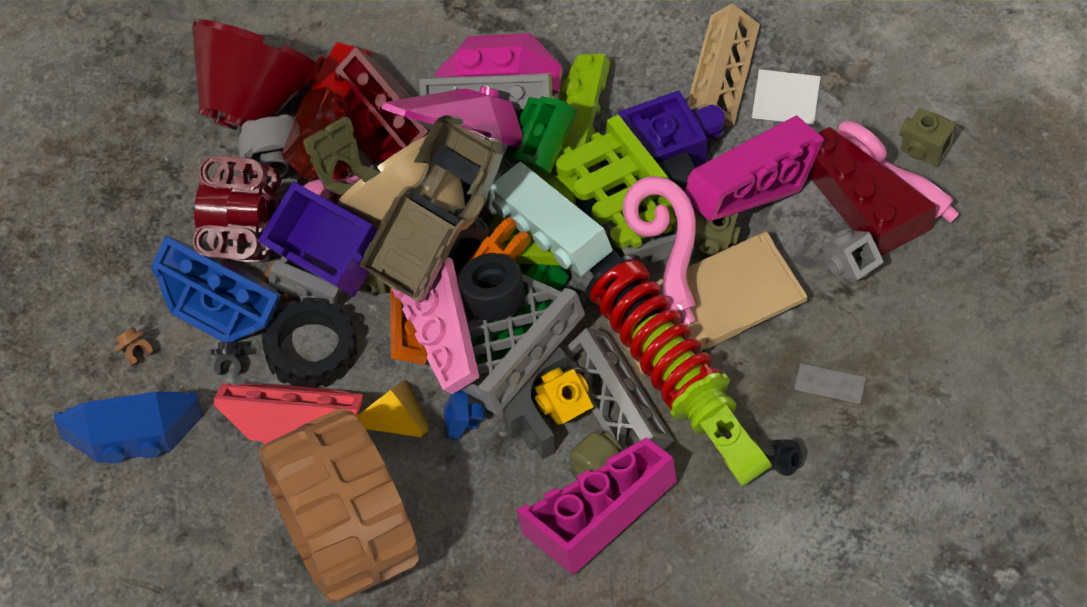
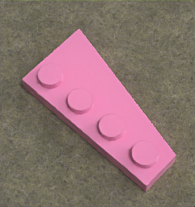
M446 258L423 302H417L403 292L392 288L395 297L400 299L404 306L402 308L403 313L408 320L412 321L417 331L415 336L419 344L423 345L428 353L426 358L442 389L454 394L480 378L453 259Z

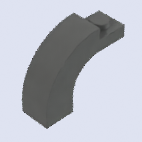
M559 345L503 408V418L510 437L514 439L522 434L527 447L530 450L536 449L542 459L555 453L554 434L533 404L535 396L538 395L534 387L543 383L541 376L558 367L561 368L562 372L567 370V356Z

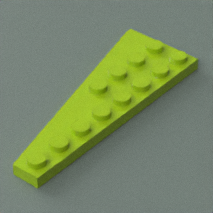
M578 54L560 89L559 100L568 103L577 110L562 149L569 146L574 150L588 143L591 135L595 134L593 127L595 115H599L601 108L598 100L601 91L605 89L610 61L606 54ZM556 162L550 175H544L529 168L577 206V198L574 195V183L580 179L577 174L570 177L560 176L556 171ZM497 212L489 226L490 231L493 233L504 219L510 217L506 216L503 218ZM516 228L510 238L501 244L506 248L510 241L521 232ZM530 235L531 240L523 253L515 257L517 264L560 265L550 250L544 252L538 247L532 235Z

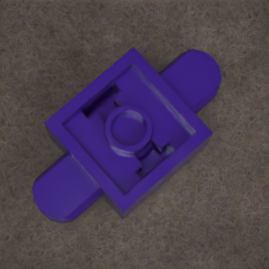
M680 90L618 111V115L656 163L687 152L695 167L706 163L707 141L720 137L724 133L725 116L719 107L709 105L691 111ZM606 159L600 162L601 168L609 165Z

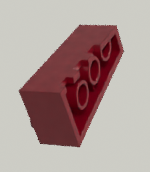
M831 127L818 133L824 138V141L809 172V178L853 231L870 232L881 256L932 230L937 207L934 203Z

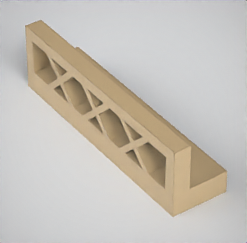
M733 3L712 14L710 17L687 101L691 111L709 105L719 107L717 102L719 96L722 95L727 111H724L722 108L720 109L724 112V125L726 127L735 124L760 26L758 22ZM738 22L748 29L745 38L741 35ZM734 45L736 46V49L740 56V61L738 63H736L733 53L731 51L732 46ZM727 70H729L734 82L732 88L729 87L725 77Z

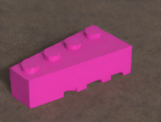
M796 115L693 169L688 176V184L684 192L689 197L692 206L709 221L799 193L804 186L824 138Z

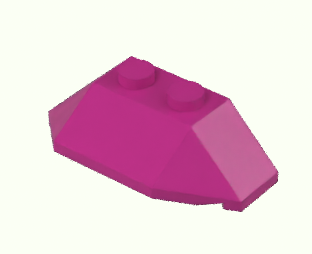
M531 33L468 36L436 71L435 77L551 73L552 93H559L563 68Z

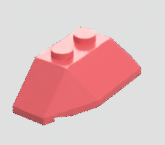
M222 383L214 397V406L249 440L261 441L263 444L277 439L336 409H347L352 411L357 417L363 403V394L336 389L244 383L234 385L232 383Z

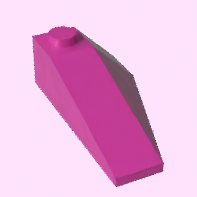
M484 86L480 87L479 92L464 88L383 102L382 106L383 110L429 124H434L437 118L444 115L459 116L463 119V124L488 138H496L503 144L519 147L523 139L512 102L499 98L500 91Z

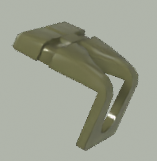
M342 117L328 125L325 131L319 130L303 141L306 153L311 156L310 162L324 188L342 196L355 183L343 184L333 182V172L338 160L345 161L350 165L353 172L362 178L364 182L379 174V171L361 165L356 138L352 134L354 132L352 122L347 117Z

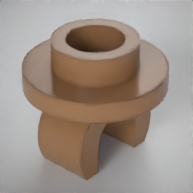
M134 327L116 338L119 344L114 348L117 353L126 349L125 359L132 366L138 362L132 352L135 347L142 348L147 356L153 352L151 344L144 339H140L146 334V331L144 329L136 331Z

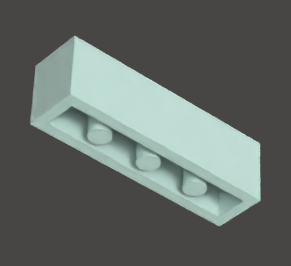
M521 161L493 182L490 190L495 199L492 201L495 210L503 218L506 216L511 217L520 232L525 231L532 235L535 243L542 251L550 250L564 269L570 267L578 275L582 276L613 251L602 226Z

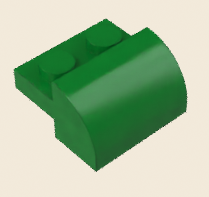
M541 96L540 99L529 97L518 121L523 134L522 142L519 147L508 145L503 159L513 164H518L521 161L528 168H532L544 175H550L577 114V110L562 100Z

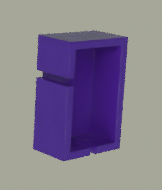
M293 181L258 242L355 297L369 274L367 270L359 265L378 228Z

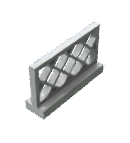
M521 274L524 287L529 289V294L525 295L522 306L531 304L532 313L513 317L512 314L507 319L492 323L474 317L467 324L470 338L485 335L484 344L472 347L474 356L487 353L488 362L478 364L477 369L479 375L488 372L489 375L479 386L470 383L460 390L483 401L487 410L498 415L585 315L577 292L567 287L561 292ZM553 300L547 309L537 311V302ZM533 323L525 334L515 336L514 327ZM509 329V338L491 342L490 333ZM511 347V350L503 359L493 361L492 352ZM430 366L428 370L431 376L437 378Z

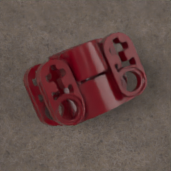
M210 156L204 159L199 168L200 180L194 209L195 234L193 246L200 255L228 261L264 263L270 260L274 251L266 246L265 251H260L261 243L258 240L281 203V200L274 194L281 183L278 170L273 166L250 158ZM220 162L221 165L216 169L212 181L208 176L209 167L214 163ZM234 170L239 172V177L234 176ZM248 174L257 176V178H252L251 181H248ZM268 176H271V183H266ZM206 233H208L207 243H209L210 251H206L202 246V238ZM227 239L233 240V246H227ZM242 242L252 244L251 248L241 249Z

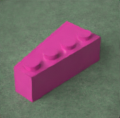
M647 437L606 460L607 464L592 472L587 470L576 476L577 481L563 489L558 490L556 487L545 493V499L529 506L527 503L516 509L522 534L570 574L574 575L677 482L673 457Z

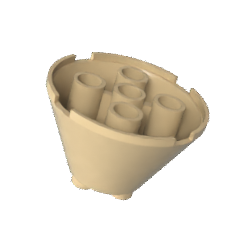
M425 137L408 145L377 167L381 173L366 182L360 179L345 192L336 205L379 229L380 223L395 197L406 186L415 185L421 178L426 163H415L414 160L420 151L419 148ZM446 171L439 187L431 198V202L447 212L451 211L454 213L456 209H465L466 205L461 179Z

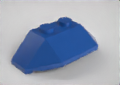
M169 236L164 237L151 266L155 277L158 279L170 313L222 342H236L266 328L281 296L267 282L221 258L200 255L194 246Z
M150 392L83 402L68 408L64 412L55 413L54 422L63 440L97 463L106 462L113 464L119 463L124 459L137 457L153 458L159 454L170 453L203 417L197 392H188L186 394L178 392Z

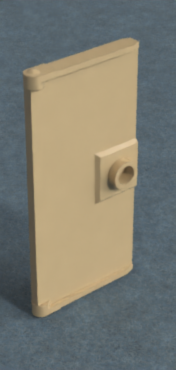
M767 231L687 268V283L696 303L694 307L690 308L696 321L687 324L691 328L689 338L698 339L701 342V350L715 346L756 324L807 301L805 291L775 247ZM663 279L656 281L660 286L659 295H663ZM623 345L642 378L646 377L647 375L641 370L640 362L632 358L630 348Z

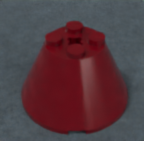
M199 19L198 22L194 21L192 26L199 104L197 114L214 120L213 123L221 127L232 129L234 125L241 128L249 120L256 121L265 117H275L318 74L320 67L314 60L282 44L281 49L262 43L264 40L262 35L232 25Z

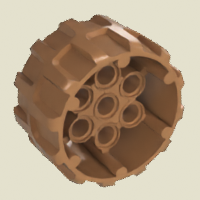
M336 409L264 444L258 450L265 479L287 531L313 582L328 602H341L413 568L419 561L415 535L396 486L368 432L352 411Z

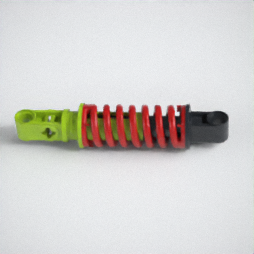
M610 242L613 251L589 269L594 277L586 288V296L591 302L600 305V312L603 317L610 320L612 330L620 334L622 344L630 348L632 358L640 362L641 370L650 377L652 386L656 390L661 391L662 400L670 408L671 416L675 420L689 419L691 422L690 426L696 434L706 433L723 456L728 468L743 487L770 468L772 464L755 440L749 437L733 414L737 404L732 397L727 396L725 393L730 382L729 377L716 367L709 368L712 364V357L705 352L699 353L701 342L696 338H689L691 328L686 324H679L681 321L680 313L674 309L669 310V298L659 295L660 286L658 283L648 281L650 274L642 258L638 255H627L620 258ZM727 430L733 435L729 439L723 436V433Z

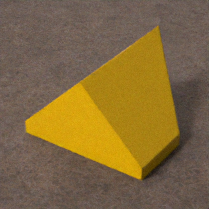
M406 380L399 383L357 415L364 428L368 430L422 437L428 432L429 424Z

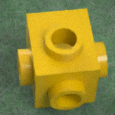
M560 367L555 368L542 375L543 383L534 387L538 394L535 396V400L539 409L544 415H549L554 425L564 424L594 407L587 395L589 387L586 380L580 373L576 374L574 369L562 372Z

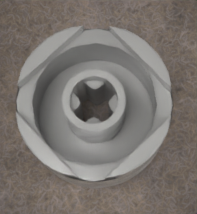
M290 115L265 117L256 121H246L242 125V131L238 137L239 157L257 160L278 170L281 183L274 193L287 191L293 181L298 183L297 180L303 174L304 177L307 175L309 162L303 144L305 138L302 129L295 123L293 117ZM248 174V181H251L252 178H257V176ZM271 176L267 177L266 183H271Z

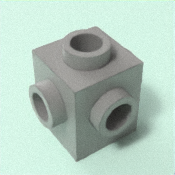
M849 228L843 229L832 236V241L822 247L827 257L826 265L828 269L839 278L851 279L852 281L860 280L866 277L870 271L884 263L870 232L853 231Z

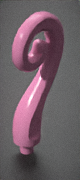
M843 121L839 124L837 130L840 135L937 206L934 219L941 215L951 223L958 216L959 212L950 205L953 201L951 196L926 178L886 161V148L872 132L853 121Z
M658 176L645 177L634 183L626 193L623 201L624 219L629 228L637 235L644 237L657 236L662 234L670 223L668 208L661 204L658 205L655 209V219L651 222H645L639 216L638 208L640 202L647 196L656 194L665 197L672 205L677 217V234L665 267L662 287L663 295L670 300L669 310L674 309L678 311L681 316V323L687 325L696 321L690 309L696 303L686 277L696 234L694 209L687 194L675 182Z

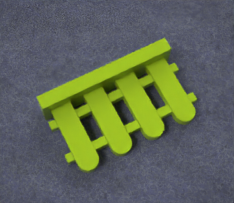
M616 115L607 120V133L602 136L597 132L591 135L590 142L574 150L569 146L562 149V155L556 160V171L563 177H570L574 174L578 175L580 179L574 183V195L577 199L589 200L595 197L598 202L592 207V219L598 224L614 222L616 226L610 231V242L614 247L625 248L631 245L635 249L642 246L641 239L645 237L637 235L631 230L623 217L625 195L630 187L642 178L650 176L669 178L622 118ZM605 159L609 162V165L592 173H589L587 168ZM622 183H625L627 188L609 197L605 193V191ZM656 194L649 195L640 202L639 207L643 206L646 210L639 214L643 221H653L655 219V209L661 204L666 206L670 213V223L663 233L666 234L672 231V226L677 231L675 211L665 197Z

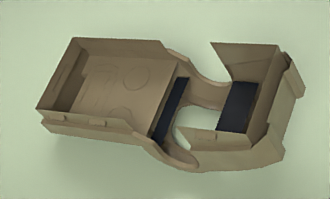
M444 115L435 120L414 160L415 163H426L421 178L415 185L406 186L395 197L359 265L378 277V280L395 290L403 292L417 302L424 301L460 231L467 229L483 209L503 157V147L500 140L488 138L463 124V119L455 115ZM446 171L471 185L467 194H472L463 212L457 216H453L431 202V198L439 187Z

